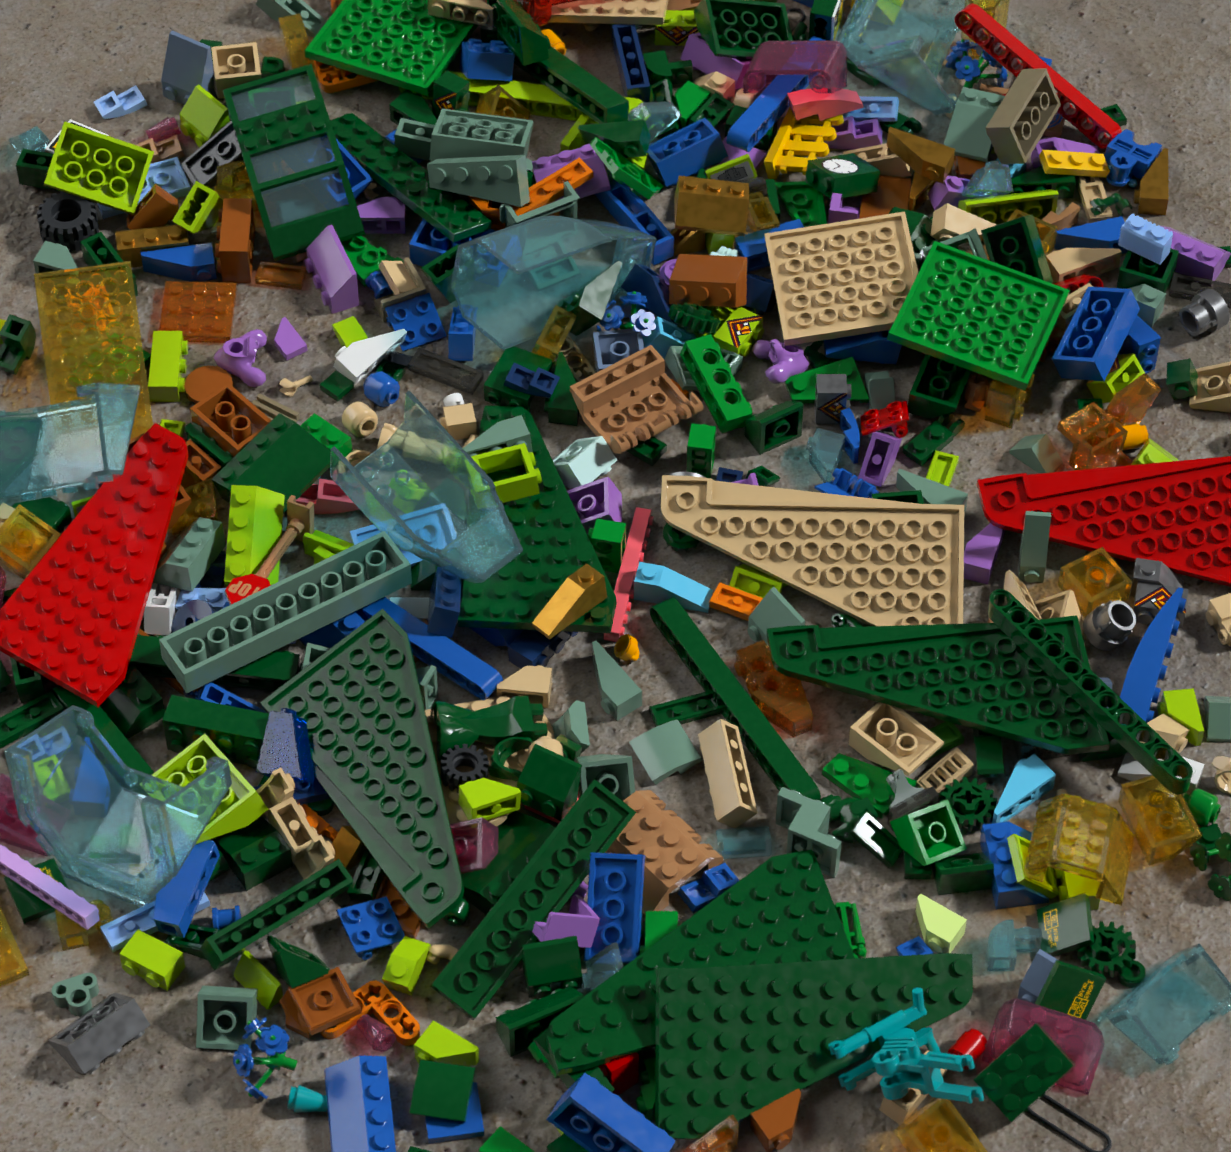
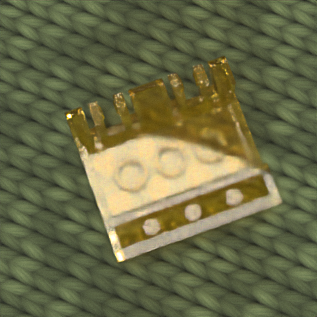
M1066 793L1041 801L1036 811V822L1033 825L1028 848L1029 855L1026 857L1024 875L1030 879L1043 882L1049 866L1098 881L1095 898L1122 905L1135 835L1118 810L1104 803L1093 802L1080 796Z

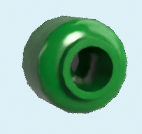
M1198 788L1194 789L1191 794L1185 793L1180 803V808L1184 809V819L1201 827L1208 826L1210 823L1214 824L1222 806L1218 804V797Z

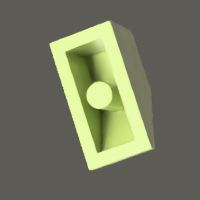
M920 893L917 898L916 914L924 942L934 952L951 953L965 934L967 919Z

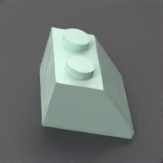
M603 436L577 439L552 460L563 484L569 489H573L593 482L598 476L607 474L612 469L611 465L617 461V458Z

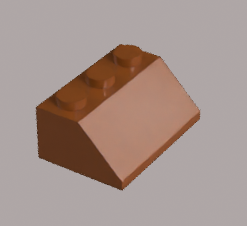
M699 254L678 255L669 280V304L684 305V303L701 306L735 308L746 305L747 257Z

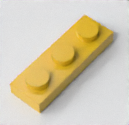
M1042 150L1039 155L1045 174L1106 178L1110 172L1104 154Z

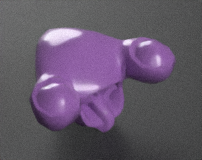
M259 329L249 331L239 338L226 341L223 347L215 353L213 359L220 368L238 376L248 386H261L266 381V374L259 368L252 367L251 365L255 363L257 350L266 345L267 336Z
M773 339L771 341L758 340L752 347V351L757 358L770 359L774 364L765 372L772 383L785 382L790 376L805 372L809 366V361L804 356L803 349L798 345L785 346L778 339Z

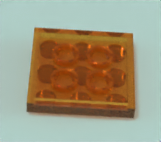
M166 281L159 331H182L184 341L225 343L231 340L237 283Z

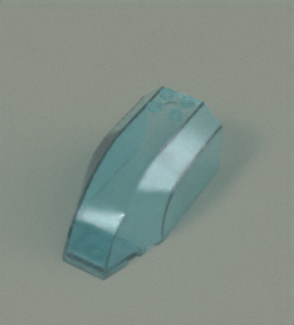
M563 216L536 217L458 245L451 287L462 317L502 350L562 328L554 323L557 314L555 312L557 304L618 260L622 262L608 303L615 300V296L621 291L626 293L621 288V285L635 263L646 265L650 268L657 239L644 232L603 221Z
M410 391L405 393L404 421L384 445L353 467L335 446L331 448L330 477L380 532L385 531L398 548L473 583L485 582L523 552L515 530L505 513L504 505L497 495L492 479Z

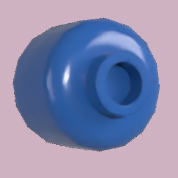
M385 372L372 373L366 378L364 394L366 398L376 405L387 407L395 403L399 398L400 385L398 381Z

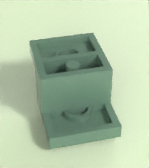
M782 787L777 795L775 824L788 829L786 854L812 849L821 872L835 878L839 871L842 841L828 834L831 807L820 800H813L803 796L796 790Z

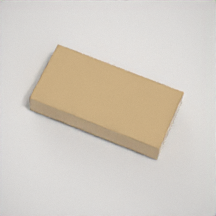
M381 261L379 269L394 295L417 288L402 261Z

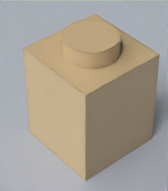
M472 403L443 407L444 417L439 418L441 432H446L448 441L467 439L471 434L477 435L476 418Z

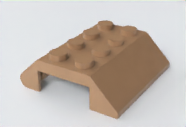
M652 345L570 386L571 394L583 421L596 436H603L612 452L618 454L638 445V440L646 441L669 429L671 426L678 424L679 419H688L692 417L691 415H695L704 409L702 402L693 392L690 393L689 401L665 374V360Z
M651 790L635 791L623 800L624 803L636 811V814L605 852L645 855L642 915L644 917L645 911H662L666 908L669 902V893L706 866V870L721 865L724 860L723 856L716 850H713L710 844H699L702 839L698 833L695 834V830L681 817L677 816L674 811L664 810L666 803L659 800V797Z

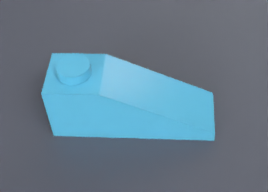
M639 562L634 580V600L658 604L674 597L684 609L709 612V601L713 595L712 589L665 566Z
M1035 753L1027 759H1021L1015 765L993 812L992 823L1007 822L1053 789L1056 774Z

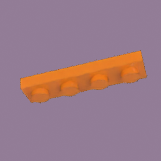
M579 157L529 187L530 202L522 207L510 206L516 215L519 216L550 204L564 196V182L568 181L573 189L594 178L593 171Z

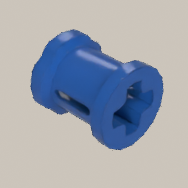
M375 271L366 278L365 283L375 293V299L393 293L381 271Z
M240 905L235 906L234 909L218 910L217 907L212 908L213 928L215 929L225 928L241 918Z

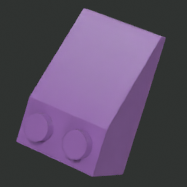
M609 477L567 490L587 535L589 529L594 528L596 518L622 523V494Z

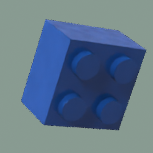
M469 39L468 42L461 43L459 69L467 79L512 81L515 54L503 41L492 40L491 43H482V40Z

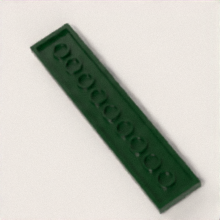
M350 113L330 120L336 139L371 178L452 242L491 229L492 221L458 194L430 188L427 170L356 115Z
M594 779L430 987L474 1020L522 959V945L535 943L538 939L533 933L535 922H547L550 912L558 913L589 874L590 852L605 853L636 814V811Z

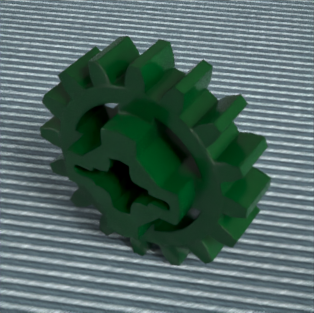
M672 304L668 313L669 319L674 320L677 323V327L693 334L716 333L721 322L719 318L711 314L710 310L698 304Z
M963 777L962 783L954 779L952 786L946 784L944 792L940 793L939 801L942 802L948 799L960 831L964 826L968 828L969 832H972L973 826H977L981 830L983 822L986 824L991 823V817H993V812L996 808L997 798H993V789L986 791L987 783L984 782L978 785L977 778H974L972 782H968V779Z
M1103 921L1099 922L1098 928L1092 925L1094 944L1091 945V950H1088L1090 945L1077 949V958L1081 959V966H1088L1090 971L1095 972L1096 970L1103 975L1106 972L1111 978L1114 977V971L1124 974V966L1131 968L1132 960L1136 959V941L1132 940L1131 931L1124 933L1123 925L1114 928V922L1112 921L1109 926H1105Z

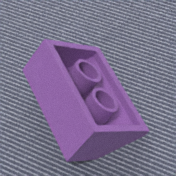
M700 33L689 35L680 58L683 61L691 60L693 69L700 70L705 75L717 71L734 79L735 90L746 87L765 64L764 60L715 56Z
M590 144L574 150H565L553 156L540 157L532 161L537 183L580 157L593 171L594 178L574 189L578 196L582 198L611 190L606 166Z
M329 225L307 248L308 259H305V266L308 273L312 272L314 275L313 282L316 289L321 290L323 304L325 306L328 305L332 314L359 306L357 274L333 226Z
M1161 226L1165 230L1168 229L1169 232H1173L1171 248L1179 251L1175 272L1212 286L1223 270L1226 261L1229 260L1231 252L1173 228Z

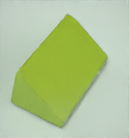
M245 950L234 971V978L244 988L258 989L257 1001L268 1010L283 997L282 985L249 951Z

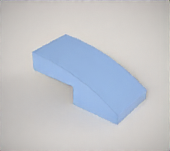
M136 85L117 96L112 91L94 101L103 119L127 115L148 105Z

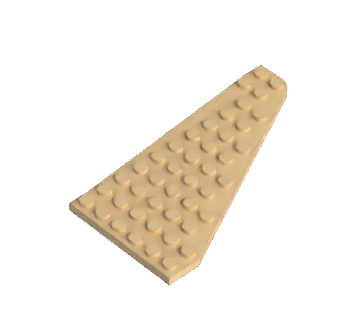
M662 475L661 512L663 518L670 526L869 626L963 624L964 505L917 504L714 481L711 478Z

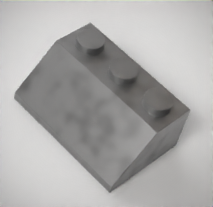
M114 992L48 1041L74 1071L88 1074L99 1068L100 1062L106 1057H113L123 1049L122 1046L125 1043L140 1038L145 1033L144 1030L150 1026V1023L134 998Z

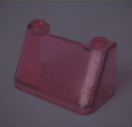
M839 41L763 42L758 46L743 77V93L760 92L777 75H809V85L816 93H833L847 87L846 48Z

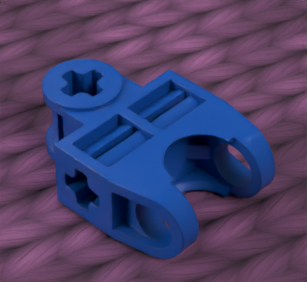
M1128 129L1122 131L1106 148L1104 157L1107 164L1111 166L1106 180L1114 186H1125L1133 176L1142 179L1161 153L1162 145L1157 142L1149 145H1139L1133 141L1134 132Z

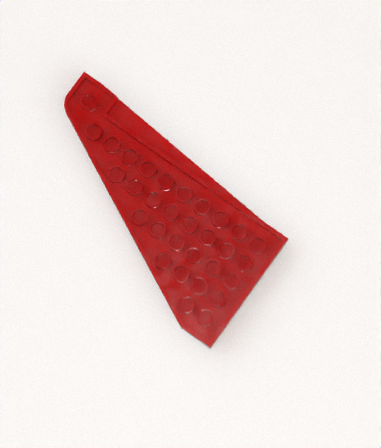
M155 423L137 441L0 609V651L96 707H99L126 677L188 460L187 444L181 436Z
M1231 456L1027 475V473L1010 474L977 480L976 484L984 515L992 525L998 528L1022 534L1026 511L1051 513L1049 541L1135 562L1136 558L1162 561L1174 573L1231 587Z

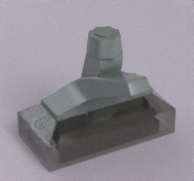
M901 769L890 774L886 779L895 793V799L890 805L887 823L892 831L893 828L890 821L932 806L938 802L939 794L934 787L923 789V787L916 788L911 786Z

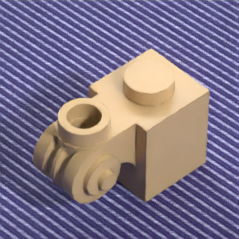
M1231 593L1209 601L1206 619L1211 626H1214L1221 644H1228L1231 647Z

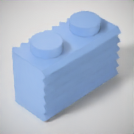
M1131 214L1122 225L1118 245L1161 265L1170 253L1173 232H1169L1168 229L1165 230L1160 225L1156 226L1155 223L1152 224L1151 221L1148 222L1147 219L1144 220L1143 217L1135 216V214Z

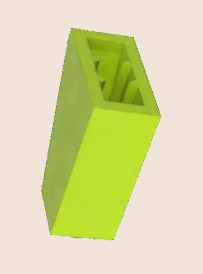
M196 181L172 222L191 233L213 227L219 220L218 210L223 208V200L216 191Z

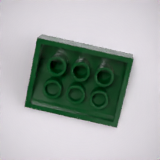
M701 0L694 10L697 30L715 56L789 63L796 55L784 3L753 0Z
M279 413L211 480L222 499L229 503L231 485L258 486L284 494L285 512L287 510V500L290 496H296L297 500L338 458L299 424Z
M510 812L503 823L492 828L458 860L464 885L463 897L487 915L554 831L555 827L521 812Z

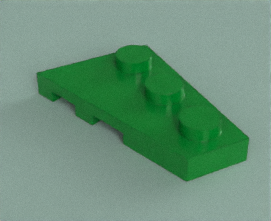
M841 753L837 754L822 769V775L851 797L859 799L868 798L881 819L889 813L890 805L895 799V793L886 779L893 772ZM906 777L909 784L916 787V781Z

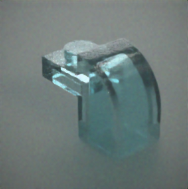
M1013 919L997 924L991 930L986 950L987 971H1014L1017 959L1016 952H1038L1042 942L1041 928L1022 927L1014 929Z

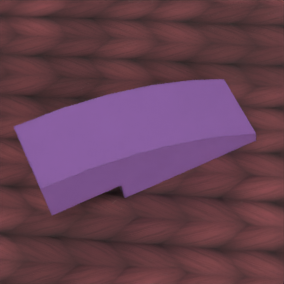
M853 116L845 117L841 125L831 126L836 130V139L824 141L831 149L844 150L881 145L882 128L878 118L855 122ZM809 124L813 126H823L820 124Z

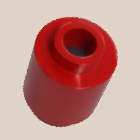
M970 1029L963 1032L948 1050V1054L971 1055L975 1063L985 1051L987 1039L978 1030ZM964 1066L963 1069L968 1070L969 1066Z

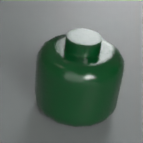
M462 898L459 905L445 915L443 920L450 926L463 925L470 913V904Z

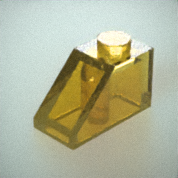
M555 305L531 352L552 359V362H554L577 316Z

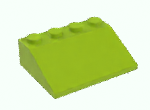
M64 121L44 185L134 215L154 151Z
M203 734L142 782L194 845L247 827L269 810L257 791L206 734Z

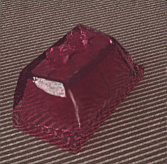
M1014 998L1005 1002L998 1010L982 1061L991 1064L1035 1023H1039L1077 1065L1056 1085L1089 1095L1105 1045L1103 1034L1097 1025L1093 1022Z

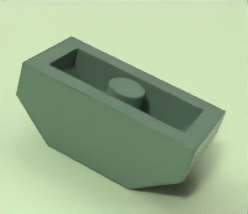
M576 700L552 724L554 739L559 735H563L582 746V753L590 746L585 702Z

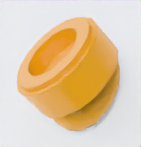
M629 634L622 635L615 644V656L624 661H637L640 655L637 639Z

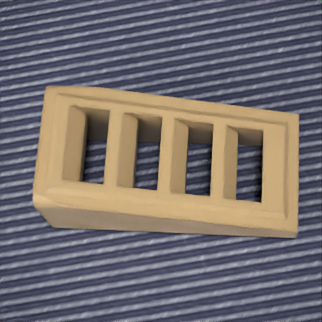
M955 748L916 780V785L919 788L923 787V792L931 801H934L940 797L941 792H944L946 784L952 786L954 779L961 783L963 777L968 778L971 776L973 762L959 748ZM949 768L954 774L951 775L946 769ZM938 775H940V776L945 780V782H943V781L938 777ZM930 780L938 786L937 789L929 783Z

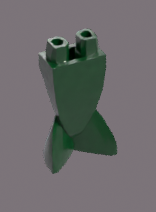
M515 696L500 704L476 711L442 701L433 702L430 720L437 724V760H442V756L444 753L446 754L447 749L451 748L454 751V745H459V748H463V744H467L468 748L475 741L496 746L504 739L511 737H529L532 741H536L539 737L547 736L548 729L546 723L533 722L542 721L543 705L530 703L528 696Z

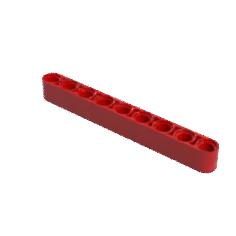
M968 4L956 14V26L1015 77L1019 75L1022 69L1046 68L1054 89L1058 92L1057 96L1061 103L1057 112L1098 147L1106 149L1107 145L1122 132L1121 127L981 7L976 4Z

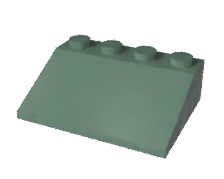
M442 109L431 136L430 161L445 158L525 155L527 157L533 120Z

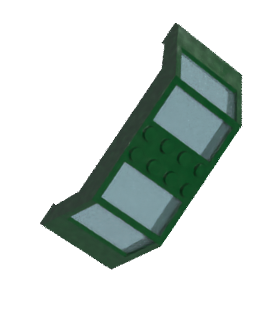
M312 64L224 89L223 94L274 261L307 252L310 244L329 225L333 226L340 242L364 235V228Z

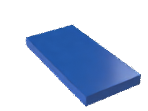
M590 852L587 904L600 920L591 948L585 947L584 949L585 962L628 964L639 956L645 855Z

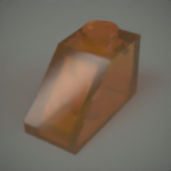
M1142 374L1114 395L1104 413L1117 427L1140 424L1161 389L1147 374Z

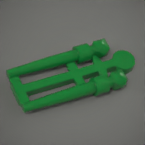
M849 902L835 903L836 910H840L842 926L852 952L856 950L854 957L866 958L865 938L862 936L856 904ZM848 909H852L854 932L849 931L846 913ZM851 938H854L855 946L852 945Z

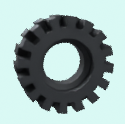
M463 744V748H459V745H454V751L451 748L447 749L446 754H443L441 760L440 777L443 780L444 786L449 785V790L451 791L457 788V793H459V786L468 781H475L481 778L488 779V757L486 754L483 755L482 749L476 751V746L474 745L471 746V749L467 748V744ZM458 766H470L474 770L471 772H460L455 768Z

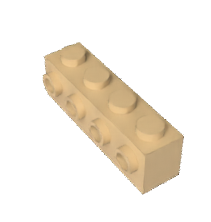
M719 719L698 734L700 750L703 755L705 773L707 774L710 787L709 792L714 805V815L718 822L732 828H737L758 812L738 726Z

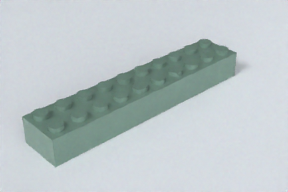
M383 531L159 639L162 659L185 692L189 693L412 584L411 564L388 534Z

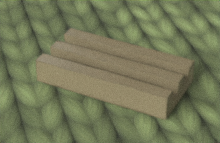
M260 393L256 396L257 400L251 402L259 410L269 414L267 417L271 420L279 413L295 422L300 419L298 412Z

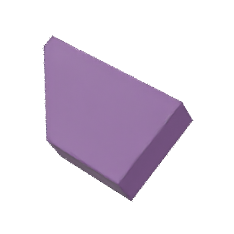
M282 318L274 341L275 346L284 358L289 360L308 351L306 343L287 318Z

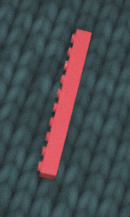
M639 507L635 509L614 589L617 604L611 633H604V640L617 642L625 633V627L623 626L628 621L627 611L630 612L632 603L630 599L634 598L635 576L639 562H643L644 559L643 549L646 550L647 548L646 537L649 538L651 530L649 526L653 524L654 516H651V509Z

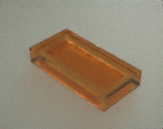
M260 261L255 276V284L302 290L307 269L301 266Z

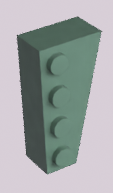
M525 155L436 159L427 164L430 188L519 207L530 202Z

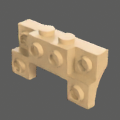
M282 768L273 771L270 778L256 791L269 809L264 813L266 818L290 847L292 862L303 880L333 863L336 853L330 841L325 842L322 835L319 836L316 829L309 825L303 807L297 804L293 798L294 780L289 773L285 774Z

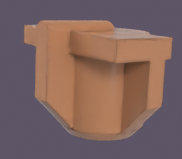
M979 373L970 374L964 391L965 408L981 412L984 404L992 405L994 389L988 383L986 376Z

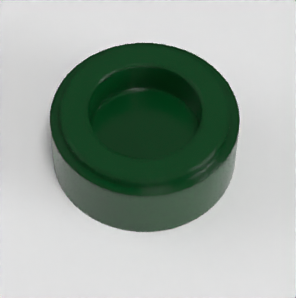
M1132 960V967L1124 966V974L1118 972L1117 977L1123 986L1136 988L1144 982L1146 971L1140 962Z

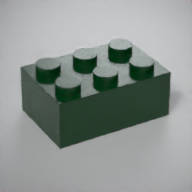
M1033 215L1023 216L981 230L990 261L1053 283Z
M1035 1023L973 1080L1009 1121L1015 1122L1077 1065L1039 1023Z

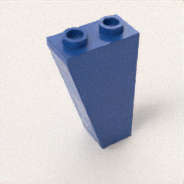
M1137 315L1118 355L1135 354L1145 374L1155 369L1161 337Z
M165 830L153 918L159 932L181 938L185 937L220 856L215 842L211 839L194 845L183 831L172 832Z

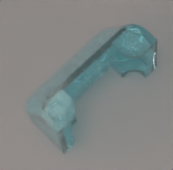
M1199 943L1183 949L1167 959L1106 1014V1017L1155 1062L1169 1065L1180 1056L1178 1054L1181 1048L1179 1045L1212 1015L1220 1013L1222 1016L1231 1010V983Z

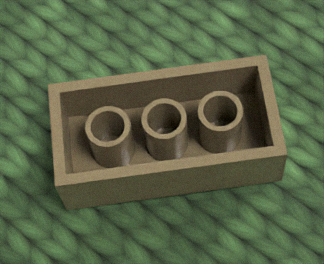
M1046 68L1022 69L986 126L987 135L1001 164H1025L1061 106Z

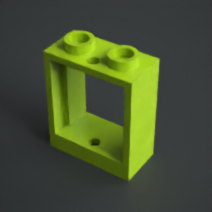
M525 443L467 457L470 476L481 508L540 494L538 483H542L539 468L534 469V466H536L533 452H528ZM523 464L525 466L527 474L488 484L484 478V474Z

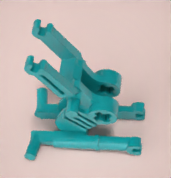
M918 987L912 990V1007L904 1011L900 1010L868 1028L865 1027L862 1031L844 1041L838 1040L828 1045L831 1055H836V1058L840 1059L870 1041L873 1042L876 1038L879 1039L882 1048L879 1052L870 1058L869 1061L838 1077L841 1087H846L847 1091L854 1089L858 1081L877 1072L878 1075L884 1076L880 1081V1086L884 1098L888 1100L904 1097L909 1092V1088L919 1089L923 1095L929 1094L935 1098L962 1101L968 1104L973 1102V1098H978L979 1101L984 1100L981 1087L944 1083L940 1069L962 1072L964 1066L974 1069L975 1064L971 1055L960 1056L941 1053L933 1036L932 1028H922L917 1032L910 1028H905L911 1022L927 1014L922 988ZM926 1045L929 1051L926 1055L920 1052V1047Z

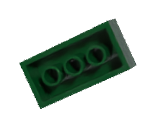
M171 695L162 719L168 750L180 753L203 734H206L231 763L244 764L251 768L268 769L276 746L272 714Z

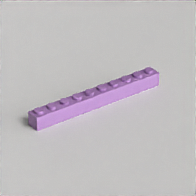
M0 845V872L86 930L100 921L99 910L95 905L90 904L83 897H79L74 891L67 889L50 875L44 874L39 868H35L27 860H23L18 854L8 850L6 846Z

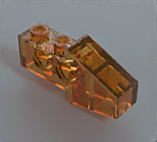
M764 640L737 650L736 662L734 663L735 671L739 677L742 676L746 681V687L751 695V699L767 720L793 738L811 731L813 714L801 680L787 677L774 668L769 647Z

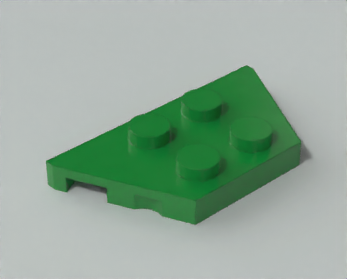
M597 137L591 141L590 146L613 174L614 180L622 185L623 183L627 184L635 195L639 197L643 195L649 200L664 187V184Z

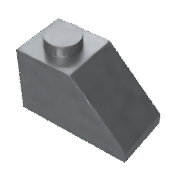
M1136 558L1130 596H1135L1137 582L1183 588L1184 580L1162 561Z

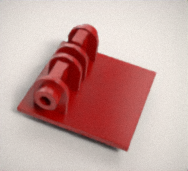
M894 401L888 404L886 408L866 411L864 415L860 416L862 436L891 426L896 437H905L908 433L907 421L909 420L907 401Z

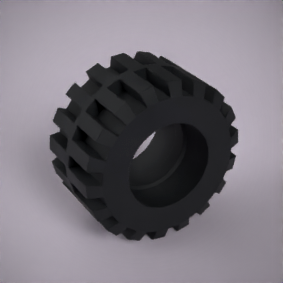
M60 191V194L54 193L51 195V198H45L43 200L44 204H40L38 207L37 218L43 242L58 243L66 246L70 253L74 250L78 252L81 251L80 241L99 233L96 207L94 202Z

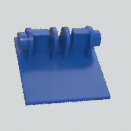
M430 293L385 308L388 315L386 317L388 325L392 326L394 331L401 329L407 331L404 342L400 344L402 352L447 337Z
M836 468L832 476L835 479L833 481L814 487L821 493L871 498L872 494L879 493L876 490V486L861 478L858 479L856 475H853L844 468Z
M387 897L336 910L355 953L363 960H368L372 957L373 949L399 943L405 937Z

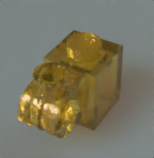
M93 900L89 903L98 908L100 919L93 926L98 931H101L100 926L113 921L111 910L102 900ZM55 910L62 950L90 946L88 930L58 910Z

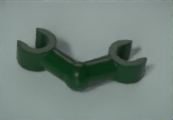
M1114 193L1102 200L1096 198L1090 202L1093 207L1090 210L1094 216L1102 214L1107 207L1114 204L1120 216H1124L1122 213L1123 209L1127 207L1131 210L1133 209L1127 199H1122L1118 193Z

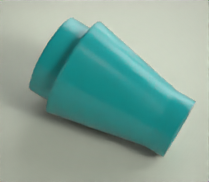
M300 1085L298 1087L291 1086L287 1109L294 1110V1113L327 1112V1097Z

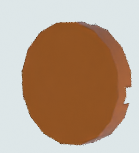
M208 365L195 369L185 380L184 387L187 399L197 404L227 382L233 386L231 375L225 369L218 366Z

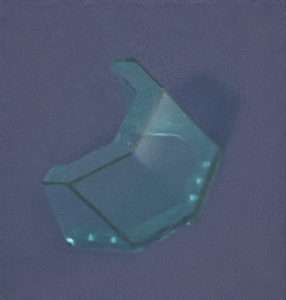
M855 0L835 45L859 69L935 115L950 113L954 111L958 97L954 93L948 94L944 91L936 78L955 39L956 33L960 31L955 24V16L968 4H976L985 11L991 5H998L1004 0Z
M112 383L82 385L76 387L77 397L90 398L35 408L18 409V411L14 412L0 411V499L21 497V501L36 499L37 494H42V497L57 496V491L61 490L63 494L78 492V487H83L84 490H93L99 488L98 484L114 481L115 478L123 475L140 385Z
M74 705L4 750L18 817L25 827L30 824L38 834L35 839L47 855L51 856L53 854L62 866L59 867V870L66 878L139 907H144L178 874L232 784L228 760L216 756L206 762L207 770L185 787L127 767L94 726L92 714Z

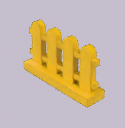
M789 107L764 160L768 179H777L780 172L786 174L787 171L802 172L805 175L808 160L827 156L830 151L828 144L824 143V141L836 139V130L831 126L841 125L844 122L843 114L819 121L817 114L796 120ZM809 124H820L823 126H813ZM802 139L816 140V142L802 141ZM795 155H799V156H809V157H808V158H804V157H794V156H795Z

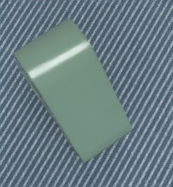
M84 973L57 982L51 990L56 1006L60 1008L68 1007L71 1014L80 1017L92 1009L91 999L98 995L99 986L94 974ZM77 998H85L82 1003H73Z

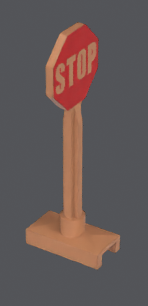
M290 496L287 500L286 532L256 574L232 579L225 589V595L230 605L271 586L267 577L292 541L296 539L303 542L305 532L314 533V502L309 501L305 506L296 503V496Z

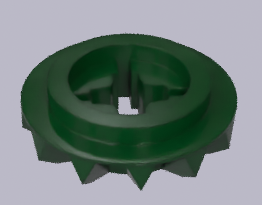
M668 523L663 528V539H665L667 547L673 546L676 551L684 549L687 552L689 548H696L697 544L701 542L689 535L679 539V535L682 532L673 528Z

